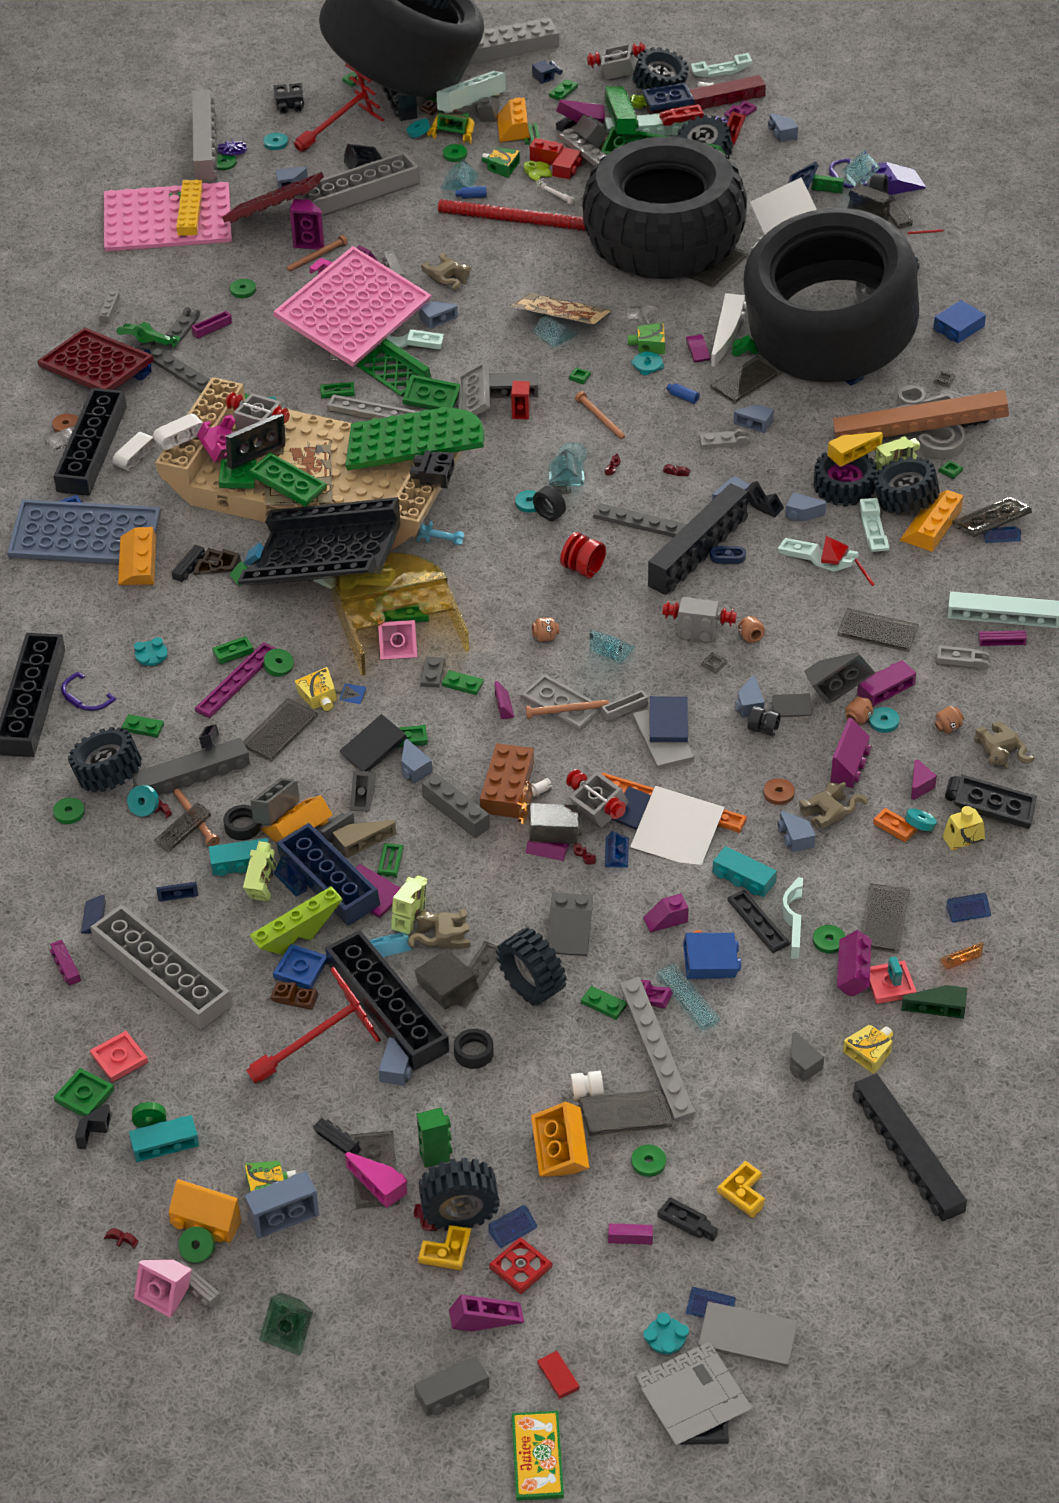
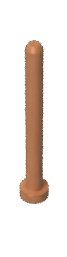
M340 235L338 240L288 265L287 270L292 271L341 245L346 246L348 244L346 237Z
M584 391L576 394L575 400L578 403L582 402L618 438H625V434L587 399V394Z
M599 700L537 708L525 706L527 719H532L534 715L601 708L609 704V701Z
M176 788L174 795L205 836L207 846L219 844V837L211 833L182 791Z

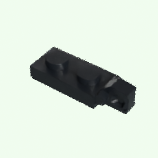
M671 1197L668 1198L658 1211V1218L698 1238L703 1236L711 1241H714L718 1236V1228L711 1225V1221L707 1219L706 1215Z

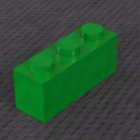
M442 1107L416 1113L419 1152L424 1167L435 1166L442 1161L445 1163L450 1162L449 1154L453 1152L450 1143L452 1137L449 1130L451 1128L449 1116H444Z

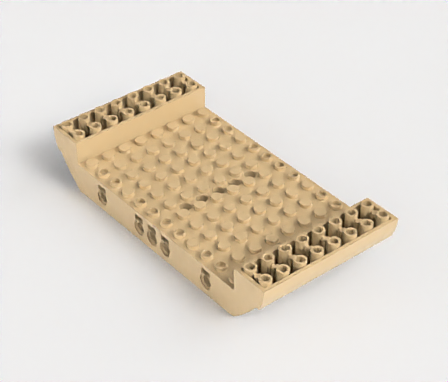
M212 377L188 414H195L203 423L210 421L209 428L220 425L225 416L232 414L234 417V409H228L225 403L226 397L230 393L234 392L236 396L241 394L243 401H245L244 384ZM288 409L290 418L284 424L286 442L331 440L332 502L310 503L307 506L398 497L400 528L390 550L401 545L411 536L415 537L442 489L440 484L420 485L419 479H411L410 468L411 466L414 467V460L347 471L345 464L352 423ZM234 424V426H233V428H232V431H233V432L238 431V430L236 429L235 424ZM198 437L171 449L163 450L155 462L161 479L166 480L192 506L262 522L266 521L270 510L305 507L301 504L265 505V484L255 479V488H219L221 461L214 463ZM463 451L454 453L455 464ZM262 456V457H260V458H258V459H255V460H257V463H258V462L261 461L265 456Z

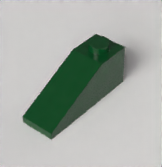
M945 985L904 995L901 1011L964 1019L968 988Z

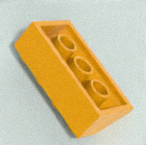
M949 490L939 493L938 499H935L933 504H928L926 509L922 507L900 538V541L933 552L961 512L964 495Z

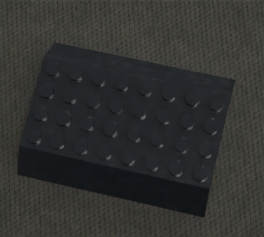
M398 497L270 510L265 521L270 535L264 545L261 557L258 559L254 569H243L238 584L264 585L381 574L400 528Z

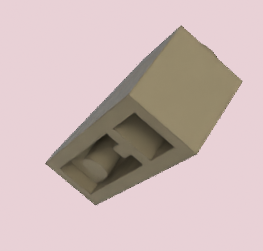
M386 820L349 824L332 832L333 843L347 859L395 835V821Z

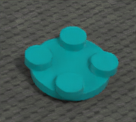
M653 352L639 353L631 361L634 368L640 371L642 375H648L664 368L662 358Z
M160 637L153 638L152 641L136 642L134 644L135 658L142 665H158L168 656L167 648Z
M662 1312L657 1315V1319L651 1322L644 1331L643 1338L655 1352L673 1354L684 1346L686 1337L689 1335V1328L676 1319L670 1318L669 1314Z

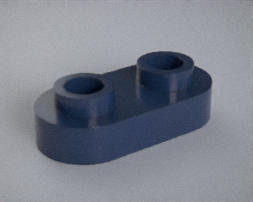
M715 546L710 550V559L714 563L739 564L746 560V550L740 546Z

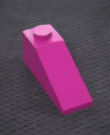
M350 1152L345 1154L346 1167L386 1208L407 1194V1179L393 1167Z

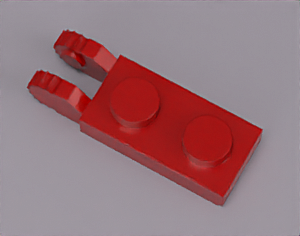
M693 105L663 111L659 114V118L662 120L663 125L671 126L673 123H682L690 119L695 120L697 116L701 119L704 112L700 105Z

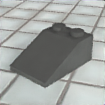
M858 652L820 660L804 671L812 687L828 704L834 702L875 674V671Z
M552 892L548 942L550 943V948L555 949V954L588 955L593 895Z

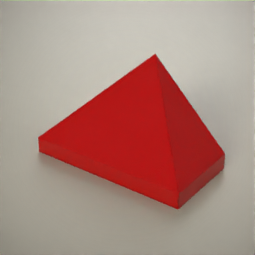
M732 111L727 126L729 127L732 144L734 145L746 116Z
M826 536L821 563L839 565L849 546Z

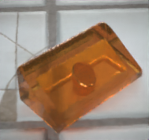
M980 942L942 957L940 961L946 969H950L982 957L984 943Z

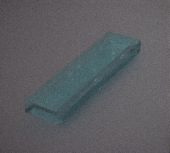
M675 963L657 971V976L666 987L671 988L673 996L701 1030L720 1022L718 1015Z

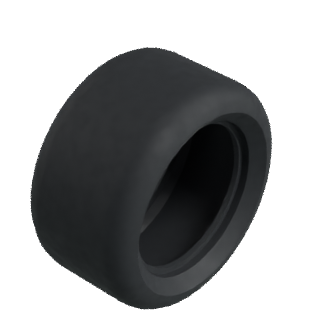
M325 0L319 15L320 30L332 50L349 66L386 88L406 95L424 98L437 97L436 91L459 83L484 33L483 17L473 0H451L446 9L433 8L432 5L428 6L418 0Z
M827 208L802 213L781 222L767 232L753 248L747 259L743 282L751 336L760 354L773 366L791 376L817 382H838L856 379L873 373L890 363L907 347L913 338L920 312L915 256L906 237L896 227L879 216L848 208ZM832 280L856 281L875 289L865 299L838 309H808L788 301L793 295L806 287Z

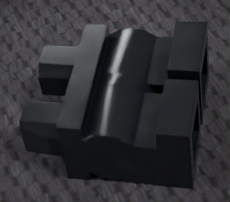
M302 83L289 84V92L287 91V84L273 85L277 110L281 114L287 113L288 109H294L296 112L302 111V108H304ZM284 89L285 91L278 92L277 90Z
M425 450L424 456L415 455L414 467L411 466L410 478L419 479L420 485L440 484V488L447 489L455 468L454 453H431V451Z

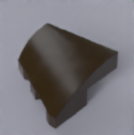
M208 548L203 559H199L193 573L200 575L233 571L241 561L240 554L225 549L221 552Z

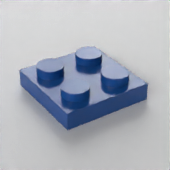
M290 944L274 970L273 978L287 983H296V986L305 989H312L327 964L326 955Z

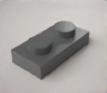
M426 656L421 679L422 687H440L445 662L444 658Z

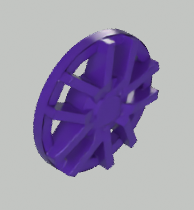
M231 140V142L225 141L223 144H218V152L223 155H240L247 150L246 143H243V141L234 142V140Z

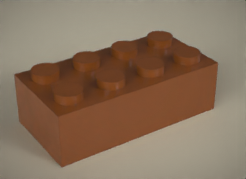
M496 743L480 797V807L488 814L519 818L534 765V748Z

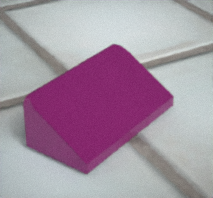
M495 681V697L500 718H514L508 691L498 681Z
M532 836L527 841L526 853L564 861L570 844Z
M609 1223L608 1243L653 1245V1225Z

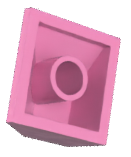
M415 620L378 623L380 660L417 657Z
M145 1260L139 1262L134 1299L171 1317L189 1288L192 1269L175 1260Z

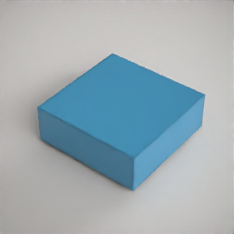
M258 543L248 551L244 563L252 565L260 559L264 546Z

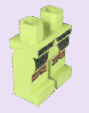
M904 436L898 440L876 446V460L874 461L876 464V474L879 469L883 470V465H890V461L894 460L897 462L899 458L906 460L908 457L916 459L918 456L914 451L920 449V443L915 438L908 440Z
M258 841L257 849L250 852L251 859L243 885L250 899L270 901L271 898L268 883L273 877L272 869L276 870L277 863L274 860L275 851L271 849V844Z
M416 876L414 879L408 877L406 883L393 897L391 929L411 934L413 922L420 915V912L425 910L426 878Z

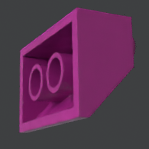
M294 198L290 207L293 248L319 250L325 247L322 210L310 200Z
M848 718L832 758L831 783L841 784L845 782L846 787L850 788L854 787L855 782L859 783L861 778L860 769L865 768L867 761L865 756H869L872 745H869L870 736L852 718Z

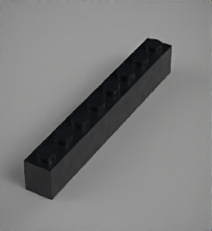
M876 1073L856 1081L854 1092L852 1093L854 1101L862 1105L866 1118L873 1121L877 1134L883 1135L889 1151H894L898 1164L901 1167H905L908 1171L909 1180L917 1184L921 1197L929 1201L932 1213L935 1216H939L943 1222L966 1212L967 1199L879 1075Z

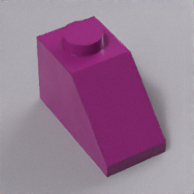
M680 893L662 898L643 919L650 933L687 923L689 907Z

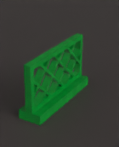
M388 339L383 340L380 343L381 346L356 364L358 368L401 397L405 394L411 375L432 378L428 366ZM381 352L385 354V357L376 358ZM388 361H395L396 364H395V365H387V362H388ZM384 362V366H376V363ZM373 363V367H365L364 365ZM396 369L395 373L387 374V370ZM398 369H407V372L398 373ZM384 370V374H375V371ZM407 377V381H398V378ZM386 378H395V382H387ZM397 386H406V388L400 391L397 389Z

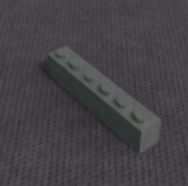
M240 737L213 746L211 749H204L140 770L137 773H132L134 787L148 785L156 791L157 795L170 793L176 788L188 787L192 783L201 780L206 781L210 777L219 774L224 775L228 771L237 768H244L250 764L249 752Z

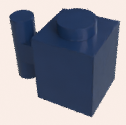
M542 60L532 64V76L541 84L554 80V73L558 75L563 73V70L553 61L548 63Z

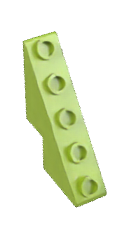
M329 887L251 933L250 938L260 949L284 955L290 944H294L298 937L312 940L343 899L333 887Z

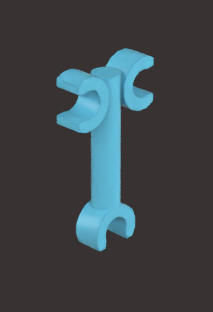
M430 521L429 525L422 523L416 538L417 542L422 537L426 539V542H429L430 536L451 540L454 544L462 545L464 532L457 531L452 534L433 530V521Z

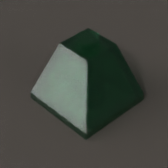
M279 1293L272 1296L259 1340L300 1356L313 1311L302 1300L287 1294Z

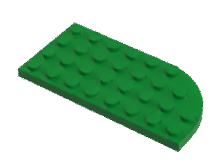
M446 407L398 416L392 415L380 419L375 418L363 422L358 421L351 424L345 466L347 471L414 460L415 455L424 456L425 450L431 451V453H455L484 448V428L482 422L475 414L463 409Z

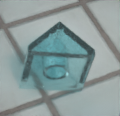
M864 149L841 172L857 189L880 166Z
M463 159L449 169L441 189L455 191L461 190V187H474L479 174Z
M547 314L542 315L532 331L533 334L552 348L579 335V333L557 317Z
M565 449L549 463V486L584 485V463Z
M590 631V651L620 664L636 648V646L604 632Z

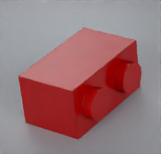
M535 138L529 146L530 161L545 162L552 165L563 149L564 144Z
M563 147L552 164V176L570 180L572 175H576L577 168L582 165L581 151Z
M513 381L511 391L512 419L529 420L530 381Z

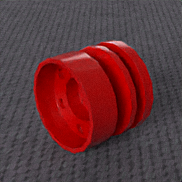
M574 532L563 546L560 563L564 568L576 571L584 577L592 578L604 563L606 545L595 539H590L586 535L583 536L579 532Z

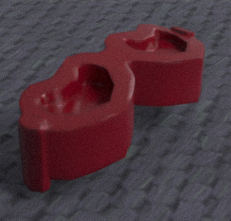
M616 453L612 456L610 464L605 468L604 473L606 475L614 474L616 471L615 467L620 465L619 454Z
M666 464L663 468L664 473L676 476H689L691 471L685 466H676L675 468L671 464Z
M159 799L158 807L154 813L161 810L167 819L172 815L169 806L166 803L163 804Z
M574 842V854L583 857L585 864H595L596 855L587 852L586 847H582L580 843Z
M416 1204L414 1217L420 1219L421 1228L426 1231H437L438 1229L435 1228L434 1224L429 1225L427 1220L424 1219L421 1204Z
M117 1228L108 1230L104 1237L105 1240H118L116 1244L118 1247L121 1246L122 1242H125L135 1249L139 1242L131 1233H123Z

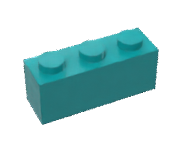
M268 838L209 846L213 876H225L228 873L235 872L245 873L251 859V850L257 849L258 841L268 843Z
M727 846L713 860L712 873L720 879L724 878L731 881L736 887L741 886L749 890L753 895H759L764 898L776 883L777 870Z
M192 1115L129 1131L136 1163L199 1146L198 1134Z

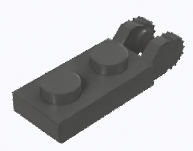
M186 307L182 315L166 333V336L173 337L177 335L180 337L181 342L190 331L191 326L196 323L200 316V311L194 310L190 318L188 316L191 314V309Z

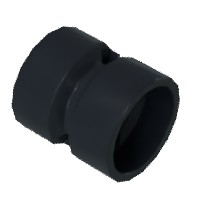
M754 706L748 719L747 728L755 732L762 730L763 734L775 736L773 730H777L779 727L781 713L771 710L766 712L764 708Z

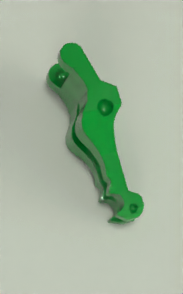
M143 322L140 325L126 323L116 329L118 335L131 334L141 343L155 341L163 343L165 346L172 344L175 347L180 342L179 336L169 337L153 330L150 323Z

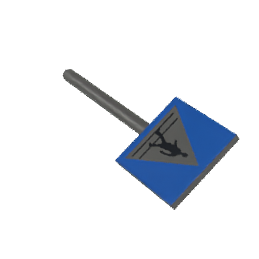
M345 683L343 690H335V693L341 694L339 699L341 701L361 704L366 687Z

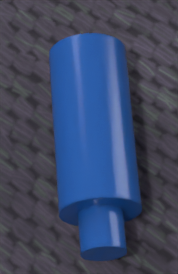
M486 186L461 187V190H455L456 196H462V199L487 197Z
M669 383L666 388L670 391L671 395L693 404L700 397V393L677 383L673 385Z

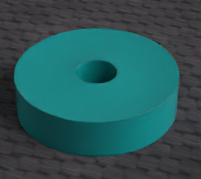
M419 119L410 124L406 131L410 138H416L429 131L431 125L428 119Z
M270 133L263 139L264 146L269 150H281L288 145V137L283 133Z
M525 490L517 494L515 498L516 507L522 512H536L533 505V496L537 491Z
M878 707L873 710V714L869 718V725L878 732H892L898 727L900 718L895 710L888 707Z
M140 785L130 790L127 804L133 814L144 817L156 811L159 798L152 787ZM141 798H144V804L141 802Z
M908 809L904 817L908 824L924 831H933L937 820L932 815L919 809Z

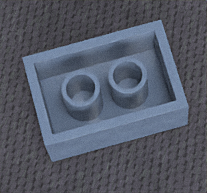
M307 1171L245 1194L248 1220L257 1239L319 1216L317 1192Z

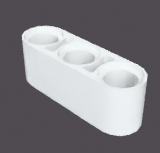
M188 414L156 429L153 433V439L164 450L171 449L197 437L203 422L195 414Z
M139 432L115 453L112 463L114 466L130 471L129 469L140 462L139 460L145 457L150 452L149 450L156 447L157 442L152 436Z

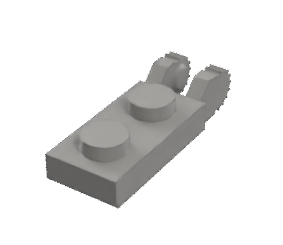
M745 429L703 433L699 436L702 449L746 445L750 442Z
M939 645L936 664L987 669L989 667L988 660L990 659L989 652L970 648Z

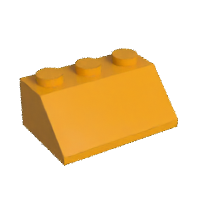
M525 97L509 100L497 114L499 142L530 138Z
M135 527L120 536L118 585H154L156 534L153 527Z
M322 795L303 800L284 813L273 824L264 826L261 830L277 843L307 823H310L313 827L325 825L329 822L328 818L333 814Z
M565 1101L531 1115L540 1177L576 1174L589 1169L581 1107Z
M177 1179L168 1212L170 1224L180 1230L190 1227H204L213 1234L215 1241L231 1243L242 1223L238 1198Z

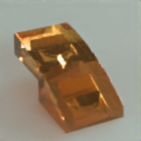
M529 781L525 782L516 804L517 807L522 808L518 822L523 824L526 822L533 800V791Z

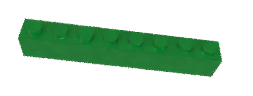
M605 86V103L616 133L636 134L639 121L637 115H635L632 103H630L627 91L624 90L623 86Z

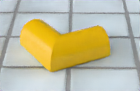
M744 1161L717 1187V1192L752 1218L762 1210L765 1203V1198L751 1189L761 1179L762 1172L747 1161Z
M449 1225L445 1244L423 1240L418 1264L461 1271L471 1229Z

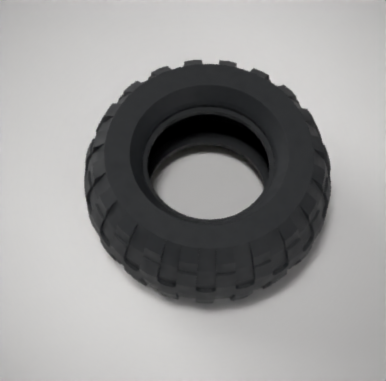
M681 137L645 138L616 148L602 157L600 162L592 168L582 199L583 224L590 237L591 244L595 248V252L601 258L607 260L608 264L641 277L659 279L685 277L705 271L723 261V258L729 256L734 251L746 223L747 194L735 163L730 161L726 154L712 146Z

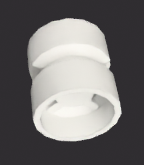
M601 1071L588 1072L586 1076L583 1073L570 1074L574 1102L584 1101L587 1097L591 1099L604 1098Z

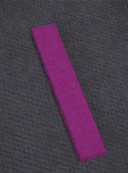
M263 642L194 708L195 712L210 719L264 667L263 662L266 653L277 648Z

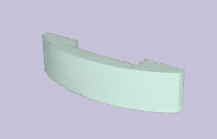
M749 53L735 55V61L707 66L704 61L691 64L693 74L699 77L731 75L750 66L752 60Z
M860 499L862 524L870 551H888L889 544L887 536L884 535L880 519L878 499Z

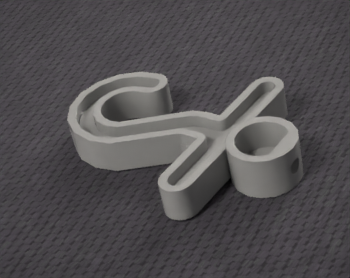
M907 385L899 390L897 407L895 408L953 399L954 397L950 394H943L925 399V391L921 387ZM955 425L925 430L948 440H936L929 434H921L918 439L920 443L919 450L924 455L931 458L947 459L959 455L963 450L965 432L963 427Z

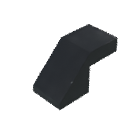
M758 481L752 482L745 489L748 491L749 503L757 510L775 518L784 509L777 494L765 495Z
M104 1104L79 1120L75 1135L77 1149H86L90 1132H108L112 1116L109 1104Z

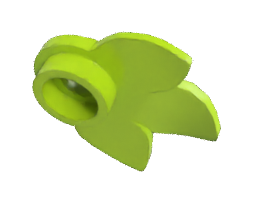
M634 94L630 96V103H632L633 108L642 109L643 106H647L642 95Z
M533 161L524 163V172L534 181L538 182L540 177H552V172L549 169L550 165L547 163Z

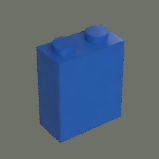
M960 300L934 317L933 329L947 336L949 340L960 343L985 326L986 314Z
M734 933L685 934L682 943L687 979L736 977L737 972L741 970V959L737 958L739 942L735 940Z

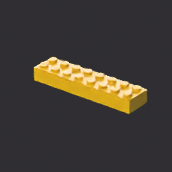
M202 180L182 181L176 226L177 235H197L203 193Z

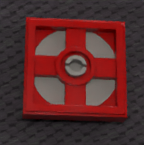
M522 1237L518 1238L489 1264V1269L520 1294H523L553 1267L549 1259Z

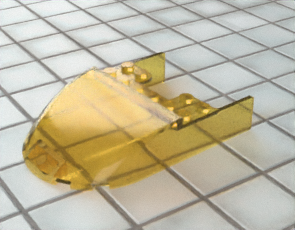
M389 552L381 574L333 579L331 586L332 600L361 675H366L365 654L356 631L382 625L385 621L384 611L417 604L420 611L426 615L448 611L465 652L469 651V631L447 583V577L442 569L431 560L409 553Z

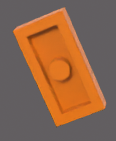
M884 808L873 820L874 825L904 842L917 832V828L911 826L903 817L887 808Z

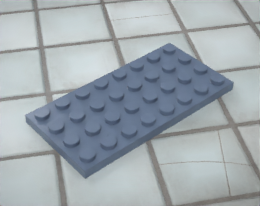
M22 499L7 554L10 558L119 564L120 536L135 527H153L156 534L161 509L160 507Z

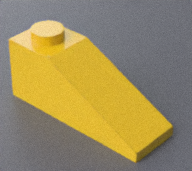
M873 432L840 436L828 442L827 456L841 467L875 451L876 446L882 445L883 433Z

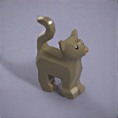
M445 252L438 255L442 261L438 266H430L429 262L421 265V270L434 279L436 283L453 285V290L459 289L461 282L466 284V278L471 271L470 266L466 264L460 265L455 260L447 258Z
M1001 721L992 723L993 732H997L994 735L984 726L976 729L974 740L976 743H981L984 751L990 755L988 758L990 764L1009 769L1007 764L1009 752L1018 749L1017 758L1020 762L1030 764L1035 760V757L1032 755L1025 756L1027 751L1025 744L1007 724L1005 725Z
M828 782L825 790L816 793L810 800L805 801L801 799L799 807L800 812L805 817L816 812L820 813L821 815L811 818V823L816 828L823 829L833 823L840 822L845 816L851 814L856 809V802H862L866 805L868 799L862 794H856L848 801V807H844L838 801L846 798L843 794L846 783Z
M461 909L459 913L441 912L433 914L425 910L421 911L420 915L416 917L418 928L416 933L408 938V945L414 948L415 941H420L430 947L469 948L470 940L464 938L465 933L469 932V924L466 923V909ZM435 929V937L432 939L420 934Z

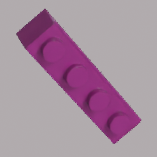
M225 310L192 325V334L197 339L231 324L232 316Z
M1025 630L980 631L978 640L979 646L1026 645L1027 636Z
M63 940L51 943L50 954L55 956V964L59 965L58 969L60 974H63L64 982L68 983L69 986L80 982V974Z

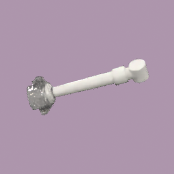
M544 178L536 181L535 189L537 192L547 190L562 198L568 204L573 205L575 198L548 187Z

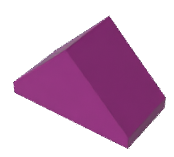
M916 759L913 769L912 800L934 789L937 779L936 774Z

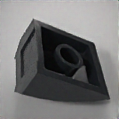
M347 144L344 152V163H346L349 170L382 159L377 149L371 146Z

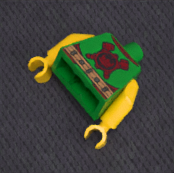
M454 110L452 113L441 112L435 117L431 125L432 128L427 131L428 137L432 135L433 139L436 138V130L438 129L465 133L463 144L465 141H469L470 145L472 144L471 135L473 134L475 124L469 118V113Z

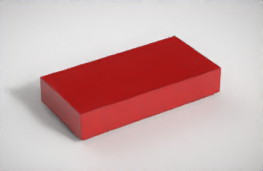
M558 1351L537 1360L539 1368L559 1399L580 1390L578 1382Z

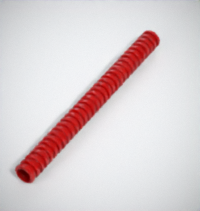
M440 199L438 202V212H443L444 214L448 212V214H462L468 217L472 215V217H486V219L491 218L492 220L496 218V220L500 219L507 222L510 220V222L515 221L517 223L519 221L520 223L524 222L531 225L534 223V225L539 224V226L543 224L544 226L548 225L555 228L558 226V228L563 227V229L567 227L568 229L573 228V230L577 229L578 231L580 229L582 231L586 230L582 216L577 218V216L573 217L566 214L564 216L557 213L553 215V213L548 214V212L544 213L542 211L539 213V211L534 212L531 210L530 212L529 210L524 211V209L520 210L519 208L515 210V208L510 209L507 207L506 209L505 207L501 208L495 205L491 207V205L486 206V204H483L482 206L481 204L477 205L471 202L467 204V202L462 203V201L458 203V201L453 202L447 199L445 201Z

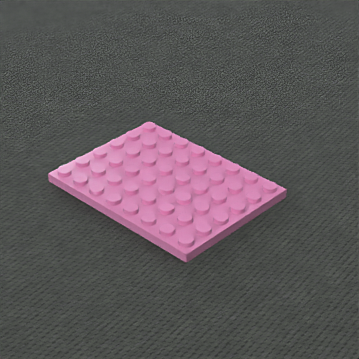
M229 182L203 183L197 235H177L176 226L180 199L178 195H171L169 197V193L177 194L181 192L182 186L173 185L169 187L104 191L105 252L232 242L231 224L229 221L224 223L222 216L230 211Z
M352 246L274 311L273 316L353 367L431 299V294Z

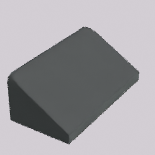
M809 693L772 696L773 711L781 713V717L812 716Z

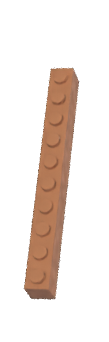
M1005 390L838 417L833 418L836 438L843 435L882 432L883 437L1009 417V409Z

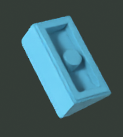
M402 932L369 940L382 957L411 950L407 942L409 937L406 933Z

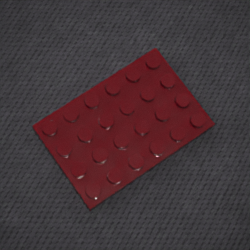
M319 172L238 204L222 216L224 223L229 221L231 224L243 216L246 218L253 215L257 210L262 212L270 207L271 204L274 207L281 204L285 199L290 201L296 198L299 193L301 196L305 195L321 183L320 181L324 178L323 173Z
M84 327L37 360L40 367L86 387L114 390L136 375L140 370L147 367L154 361V358L149 353Z

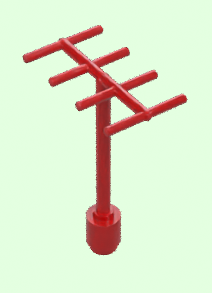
M345 63L346 67L357 74L358 80L353 76H350V80L359 85L362 91L359 92L355 89L354 93L357 95L315 130H306L298 136L293 143L295 148L300 152L306 151L316 143V136L361 99L365 100L367 107L362 103H359L358 106L383 122L384 119L373 112L372 106L380 109V106L369 99L367 92L373 96L376 93L365 86L363 78L368 82L372 80Z
M334 967L330 971L337 979L338 985L345 993V997L350 1004L275 1056L267 1057L265 1054L250 1064V1068L246 1069V1072L255 1084L259 1081L261 1083L276 1073L275 1067L278 1066L279 1062L352 1012L356 1013L376 1042L381 1041L374 1031L373 1025L368 1020L367 1014L361 1008L360 1002Z

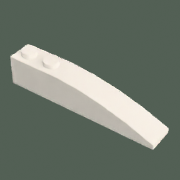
M725 293L712 350L711 366L715 367L730 349L737 336L741 322L745 320V312L747 311L745 295Z

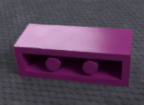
M901 660L876 672L873 676L859 684L857 695L869 699L872 707L915 685L916 672Z
M859 930L839 939L837 988L848 996H854L868 989L870 985L872 940Z

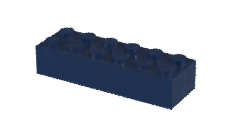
M310 823L277 842L280 859L316 894L329 887H333L343 900L334 912L348 926L381 905L378 889Z

